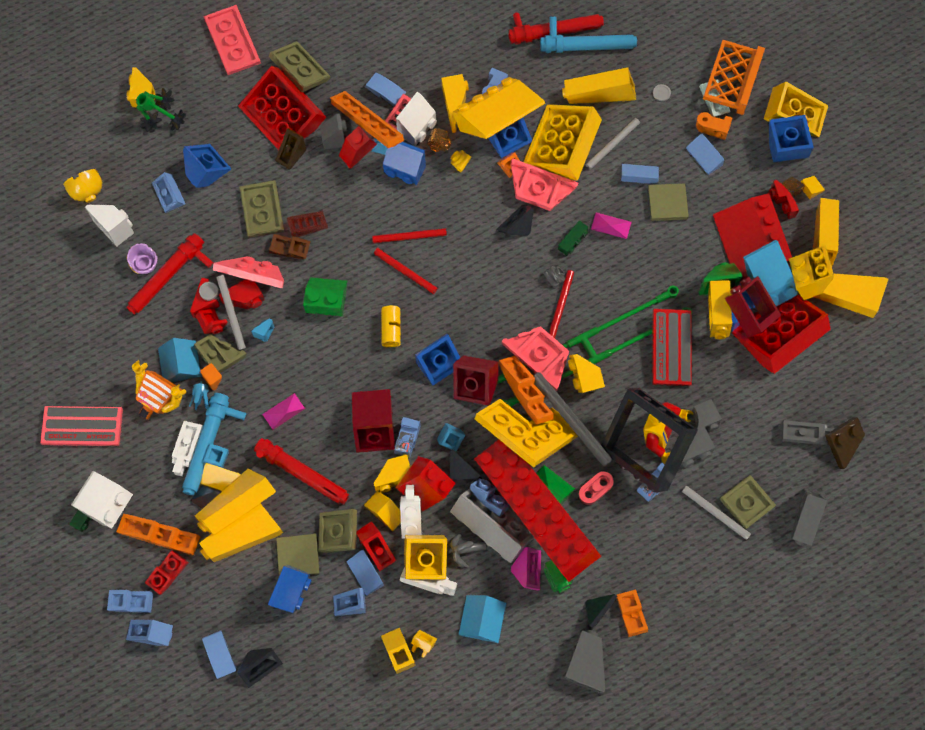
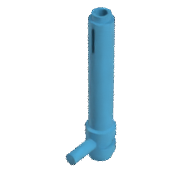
M549 17L550 35H545V37L540 39L541 52L545 51V53H551V51L563 53V51L633 49V47H637V37L633 35L569 37L557 35V17Z
M214 393V396L210 398V407H207L206 419L182 486L183 493L194 496L197 493L206 464L203 462L209 444H214L220 423L224 420L225 415L245 420L246 413L229 408V397L224 394Z

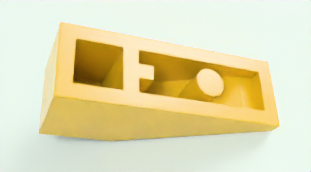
M463 74L441 78L452 133H455L458 127L452 112L458 109L459 105L465 103L466 91H469L467 80L464 81Z

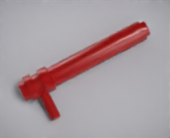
M513 14L516 27L508 30L511 44L515 43L517 45L524 41L529 43L532 40L541 39L545 35H550V23L532 26L530 24L523 25L520 14ZM596 14L557 21V35L599 29L601 26H604L603 16Z
M197 234L189 235L185 239L186 242L184 244L181 243L177 247L178 250L127 303L128 306L126 308L132 314L139 313L188 260L197 257L208 268L214 264L212 260L200 251L205 242Z
M261 438L254 448L257 457L266 458L268 463L277 465L337 504H345L349 498L347 490L287 454L280 446L273 445V442L269 439Z

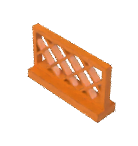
M722 40L703 99L737 109L738 114L744 115L765 48L758 46L756 50ZM724 47L731 48L733 53L727 55L723 50ZM740 54H751V58L744 60ZM737 56L740 62L732 64L730 58ZM726 61L729 67L722 69L719 63ZM743 65L746 72L739 74L736 68ZM732 70L735 76L728 79L725 72ZM721 74L724 81L717 83L714 77ZM738 80L742 86L734 88L731 82ZM727 84L730 91L723 93L720 87ZM716 89L720 95L712 96L708 93ZM734 94L737 101H729L726 96Z

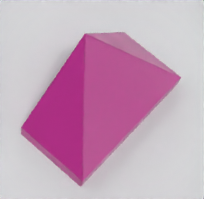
M596 212L591 230L627 239L631 222Z
M294 393L262 415L272 430L303 411L305 407Z
M525 547L511 566V572L524 588L540 590L541 550Z

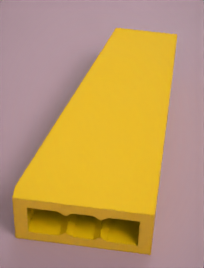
M628 67L564 80L565 87L562 88L564 99L567 98L569 104L636 100L635 84Z
M820 198L816 210L813 249L825 245L831 266H833L838 253L839 200Z
M834 274L833 280L824 292L814 296V298L874 318L879 310L888 279L884 277Z
M247 469L195 515L199 521L197 525L203 532L208 531L215 535L276 491L266 477Z
M260 503L215 535L210 534L199 544L203 549L200 552L206 560L210 558L213 562H216L282 535L283 532Z

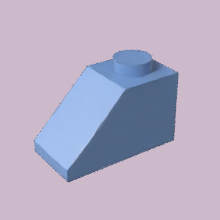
M131 620L126 640L168 646L172 638L173 625L155 620Z

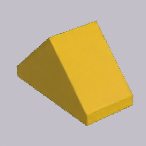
M377 491L364 504L391 531H394L401 523L400 509L390 498Z

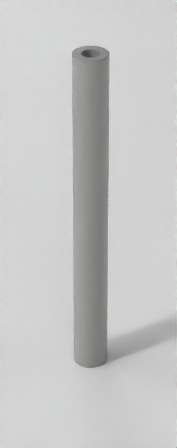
M634 118L585 166L591 170L638 126L640 121Z
M224 275L216 278L238 350L246 348L227 284Z
M688 486L683 489L682 492L744 539L747 540L751 533Z

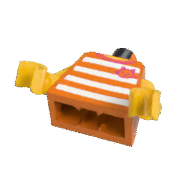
M136 361L132 365V369L136 373V400L144 405L139 415L149 420L153 412L164 414L178 408L182 395L186 394V390L179 388L180 384L175 385L154 371L147 370L145 372V369L148 367L147 363H143L140 366V361Z

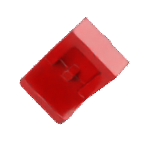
M215 309L201 310L196 313L204 334H218L223 331L224 326L228 323L226 319L219 320Z

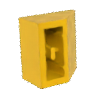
M825 245L789 259L796 289L803 300L822 294L834 278Z

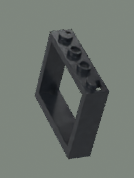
M629 388L622 399L601 446L612 460L619 464L620 468L629 471L636 480L645 483L652 492L658 493L668 491L698 429L642 389ZM635 403L679 435L658 478L615 447Z

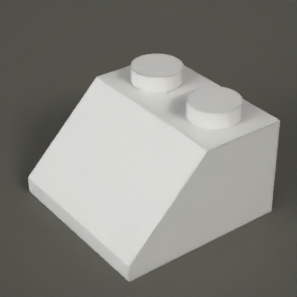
M416 92L396 118L397 131L403 134L404 140L414 146L425 139L426 132L429 128L433 129L437 122L435 110L418 92Z
M114 205L85 206L93 222L116 247L134 233L131 228L133 224L122 209L119 211Z
M92 471L71 505L98 523L112 529L133 494L115 482Z

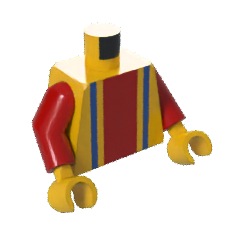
M669 402L662 403L685 421L691 422V420L687 419V414H693L692 411L681 409ZM649 414L643 430L645 444L648 449L658 457H661L662 462L665 464L670 453L665 452V447L672 430Z

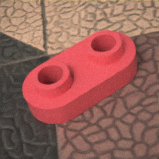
M604 471L597 473L581 487L579 491L580 501L585 505H592L611 490L614 483L612 475ZM605 480L607 485L602 486L600 481ZM590 492L592 497L586 498L585 493Z

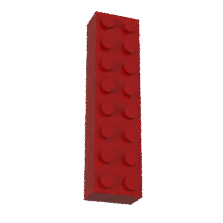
M497 440L474 458L568 582L601 557L596 548L531 466L501 440Z

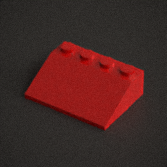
M272 65L238 105L278 150L287 128H290L305 139L326 119L323 112L307 95L301 92L281 69Z
M769 193L749 198L713 214L729 264L734 263L742 274L741 280L748 277L743 257L775 240L778 241L790 267L789 259L792 258Z
M796 295L776 306L781 316L763 332L747 337L740 325L732 332L752 356L773 374L831 330L828 314L809 301L803 300L800 295ZM758 311L754 314L756 319L761 317Z

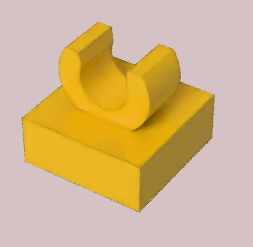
M419 630L411 642L414 645L412 652H415L417 647L423 649L422 657H425L434 647L437 638Z

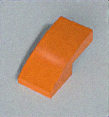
M636 589L617 594V601L628 637L647 633L648 626Z

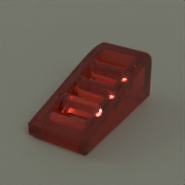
M323 211L287 218L291 234L294 237H301L328 228ZM317 217L320 218V221H321V224H320V225L317 224V221H316V218H317ZM312 219L314 226H310L309 220ZM305 221L307 227H303L302 222ZM298 223L299 228L296 229L294 224Z

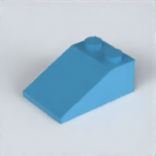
M777 240L743 257L747 276L751 279L759 276L776 306L798 295L792 272Z

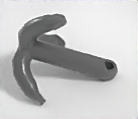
M458 534L450 542L453 559L459 566L469 568V565L460 558V554L486 550L490 546L485 542L473 543L472 541L457 545L462 537L461 534Z

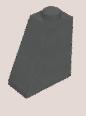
M804 488L791 534L792 539L795 540L794 543L804 547L807 544L812 546L827 503L824 494Z
M592 630L582 631L564 680L603 695L606 687L602 638L598 637V633Z

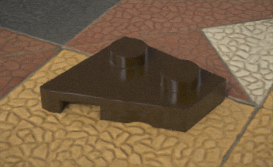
M858 417L851 418L825 435L840 469H845L865 436Z

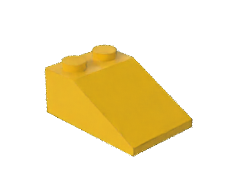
M784 82L773 87L764 120L769 122L772 119L806 115L810 135L820 137L828 105L790 83Z

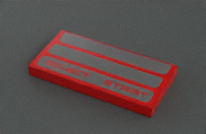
M652 310V385H692L691 310Z

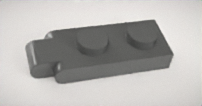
M783 420L782 441L827 445L828 441L825 435L834 429L828 428L827 424Z

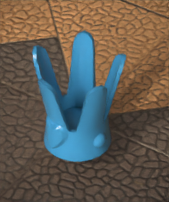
M202 381L199 384L193 385V396L189 407L194 399L196 410L201 403L202 396L205 408L209 407L208 385L202 384Z

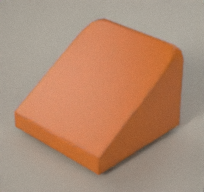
M515 152L508 154L497 162L509 178L512 177V158L519 160Z
M210 363L200 370V374L212 390H216L222 375Z

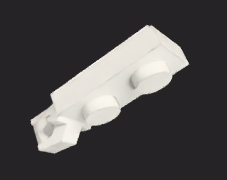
M187 421L183 422L172 453V463L175 464L172 472L175 475L183 476L185 468L190 466L203 425Z
M406 485V496H401L400 499L402 538H405V535H422L419 496H414V485Z
M405 567L400 577L401 582L437 594L444 593L454 596L457 588V583L448 580V577L446 579H405Z

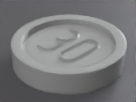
M660 84L654 88L653 96L656 100L666 101L670 98L671 90L668 86Z
M205 282L200 286L199 293L204 300L211 301L218 296L219 290L215 283Z

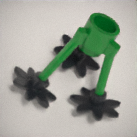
M162 88L161 94L153 95L144 91V93L138 95L136 109L144 115V117L140 118L144 122L140 125V128L146 127L147 132L151 130V126L155 129L158 128L156 123L162 121L161 118H157L158 112L153 115L150 112L146 113V111L156 109L171 118V131L175 128L179 130L180 124L185 123L183 119L186 117V113H183L182 109L178 115L176 113L172 115L164 110L165 107L170 110V103L175 101L174 98L170 97L172 95L171 90L166 93V90Z

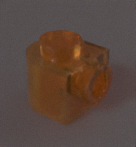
M432 129L427 142L431 150L439 152L440 150L445 151L450 148L451 139L449 138L448 131Z

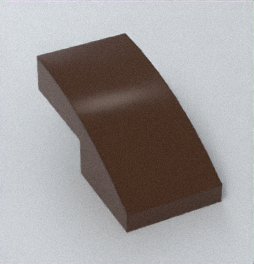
M273 234L269 253L306 259L311 241L294 236L291 239Z

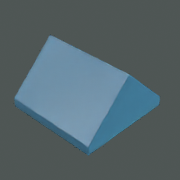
M172 338L158 348L162 377L170 382L201 377L198 352L194 348L195 340Z
M467 595L459 635L499 643L506 603L486 595Z

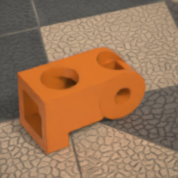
M703 112L697 117L696 129L701 133L726 140L732 117L725 116L723 120Z

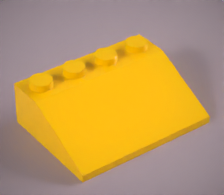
M508 77L503 79L501 84L489 87L484 94L474 96L472 101L459 105L458 109L452 113L460 132L487 139L544 105L545 101L520 80Z
M547 105L524 163L570 180H578L602 121L596 109L588 106Z

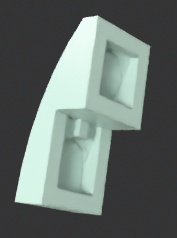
M707 82V83H704V84H701V85L699 86V87H700V90H701V92H702L703 97H704V94H705V91H706L708 82ZM716 89L708 93L712 96L720 95ZM705 100L712 117L730 113L729 107Z

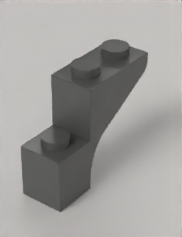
M712 399L700 403L692 409L698 431L680 467L687 468L695 463L694 460L699 458L705 460L712 456L711 453H713L715 446L708 432L716 430L722 420Z

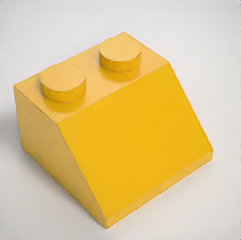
M405 535V579H446L447 538L445 535Z

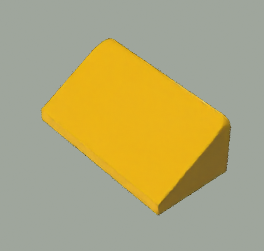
M206 463L200 484L223 491L241 474Z

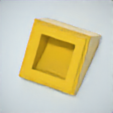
M815 176L805 178L799 184L809 199L825 191Z

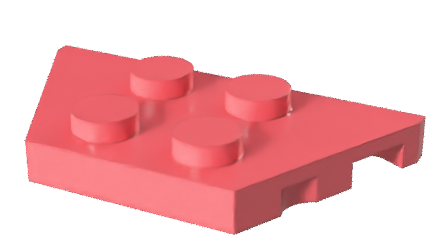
M512 158L511 170L515 197L518 200L551 211L578 186V182Z
M241 257L213 264V271L283 288L284 279L278 266L272 265L271 262L255 261L252 257Z
M541 326L532 329L530 332H523L516 337L502 340L503 346L535 374L540 372L555 391L558 390L569 350Z

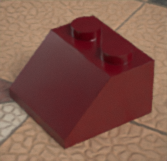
M463 355L453 363L454 399L489 406L498 382V361Z

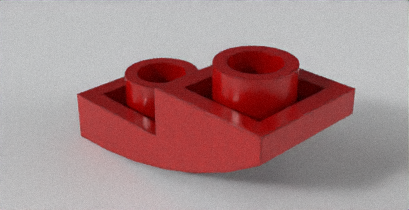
M778 180L773 181L769 189L771 199H774L776 204L782 203L783 213L787 214L788 219L796 218L799 209L794 198Z
M171 550L162 564L154 569L145 584L159 595H162L189 562L174 550Z

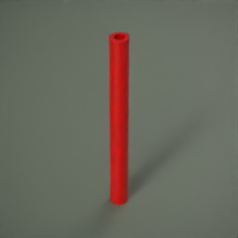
M446 228L376 235L372 236L373 243L447 236Z
M379 248L374 251V255L432 294H435L438 290L436 286Z
M567 270L549 330V334L554 338L574 276V271Z

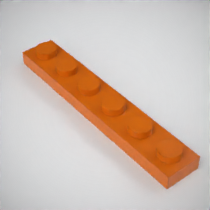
M346 91L330 98L333 106L388 149L404 141L403 134Z

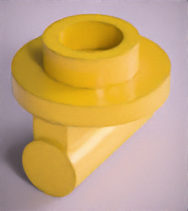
M463 150L456 151L451 156V164L456 170L462 172L471 156Z

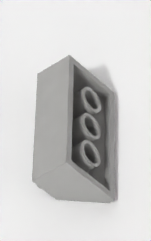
M471 489L460 495L450 511L456 519L464 523L474 534H477L488 546L496 550L502 558L510 563L534 539V536L513 509L509 507L499 517L485 507Z

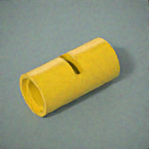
M384 306L381 309L382 346L398 347L401 345L400 308L398 306Z

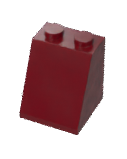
M390 389L352 392V423L356 453L395 450Z

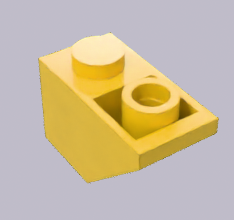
M132 68V74L129 75L130 90H127V101H130L131 106L136 108V99L139 94L147 91L155 95V90L152 83L137 68Z
M578 354L569 355L568 365L574 373L573 385L576 390L578 389V393L605 387L601 369Z
M407 455L387 460L374 482L376 491H380V493L388 492L391 490V487L398 485L410 468Z
M400 628L381 636L397 674L416 666Z

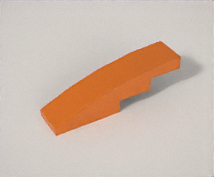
M516 356L499 360V366L508 384L535 424L553 420L554 413L544 403L542 392L534 385L535 377Z
M124 513L116 531L125 536L190 555H194L200 540V536Z

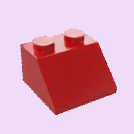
M418 456L395 488L406 496V485H414V496H419L421 511H424L444 500L456 483L433 461Z

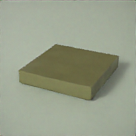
M685 183L648 185L651 221L688 219Z
M751 475L720 498V501L744 529L750 527L776 506Z
M347 509L320 513L318 552L329 553L356 550L357 510Z
M316 534L276 538L279 576L286 565L305 571L310 575L320 574Z

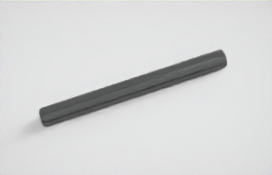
M540 372L534 375L536 386L603 466L608 465L612 461L609 454Z

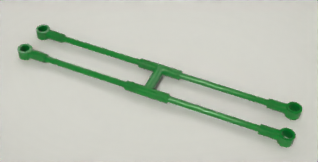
M672 285L666 292L656 296L655 299L566 341L563 346L571 348L582 343L590 357L588 361L596 364L612 356L613 353L652 334V329L599 354H596L588 340L590 337L599 334L600 331L655 303H660L668 298H676L679 289ZM670 290H675L676 294H671ZM685 307V308H683L682 310H691V309L688 308V307ZM569 370L563 373L561 379L573 374V371ZM503 373L498 375L497 384L506 380ZM516 396L503 400L510 407L519 403Z

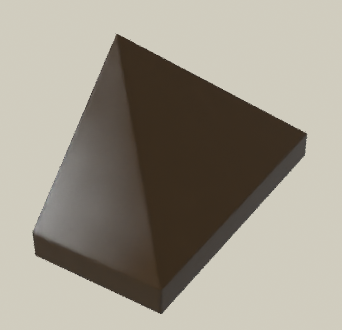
M287 128L275 161L287 169H291L307 150L304 137Z

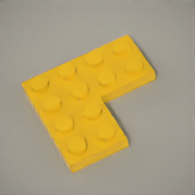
M499 399L478 412L474 418L532 467H535L578 437L554 408H550L554 413L553 420L536 425L533 420L529 422L503 400Z

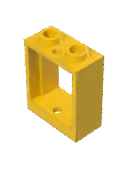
M730 280L710 281L709 285L710 337H715L718 340L729 337L732 327V311L725 300V297L730 294Z

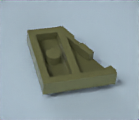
M208 335L194 344V348L206 364L212 363L219 373L246 357L245 351H239L231 347V344L222 342L212 335Z

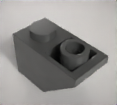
M336 114L320 125L324 150L342 147L347 137L345 120H341L340 114Z

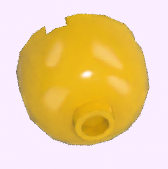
M96 169L81 172L75 179L71 177L64 182L63 185L71 198L76 201H86V203L96 200V195L102 189V180Z

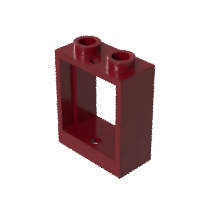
M759 276L752 279L750 277L744 278L739 282L740 285L730 289V294L725 297L727 304L747 337L763 332L781 316ZM745 290L761 315L758 319L755 318L742 296Z

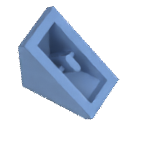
M357 588L333 596L335 616L366 613L363 588Z

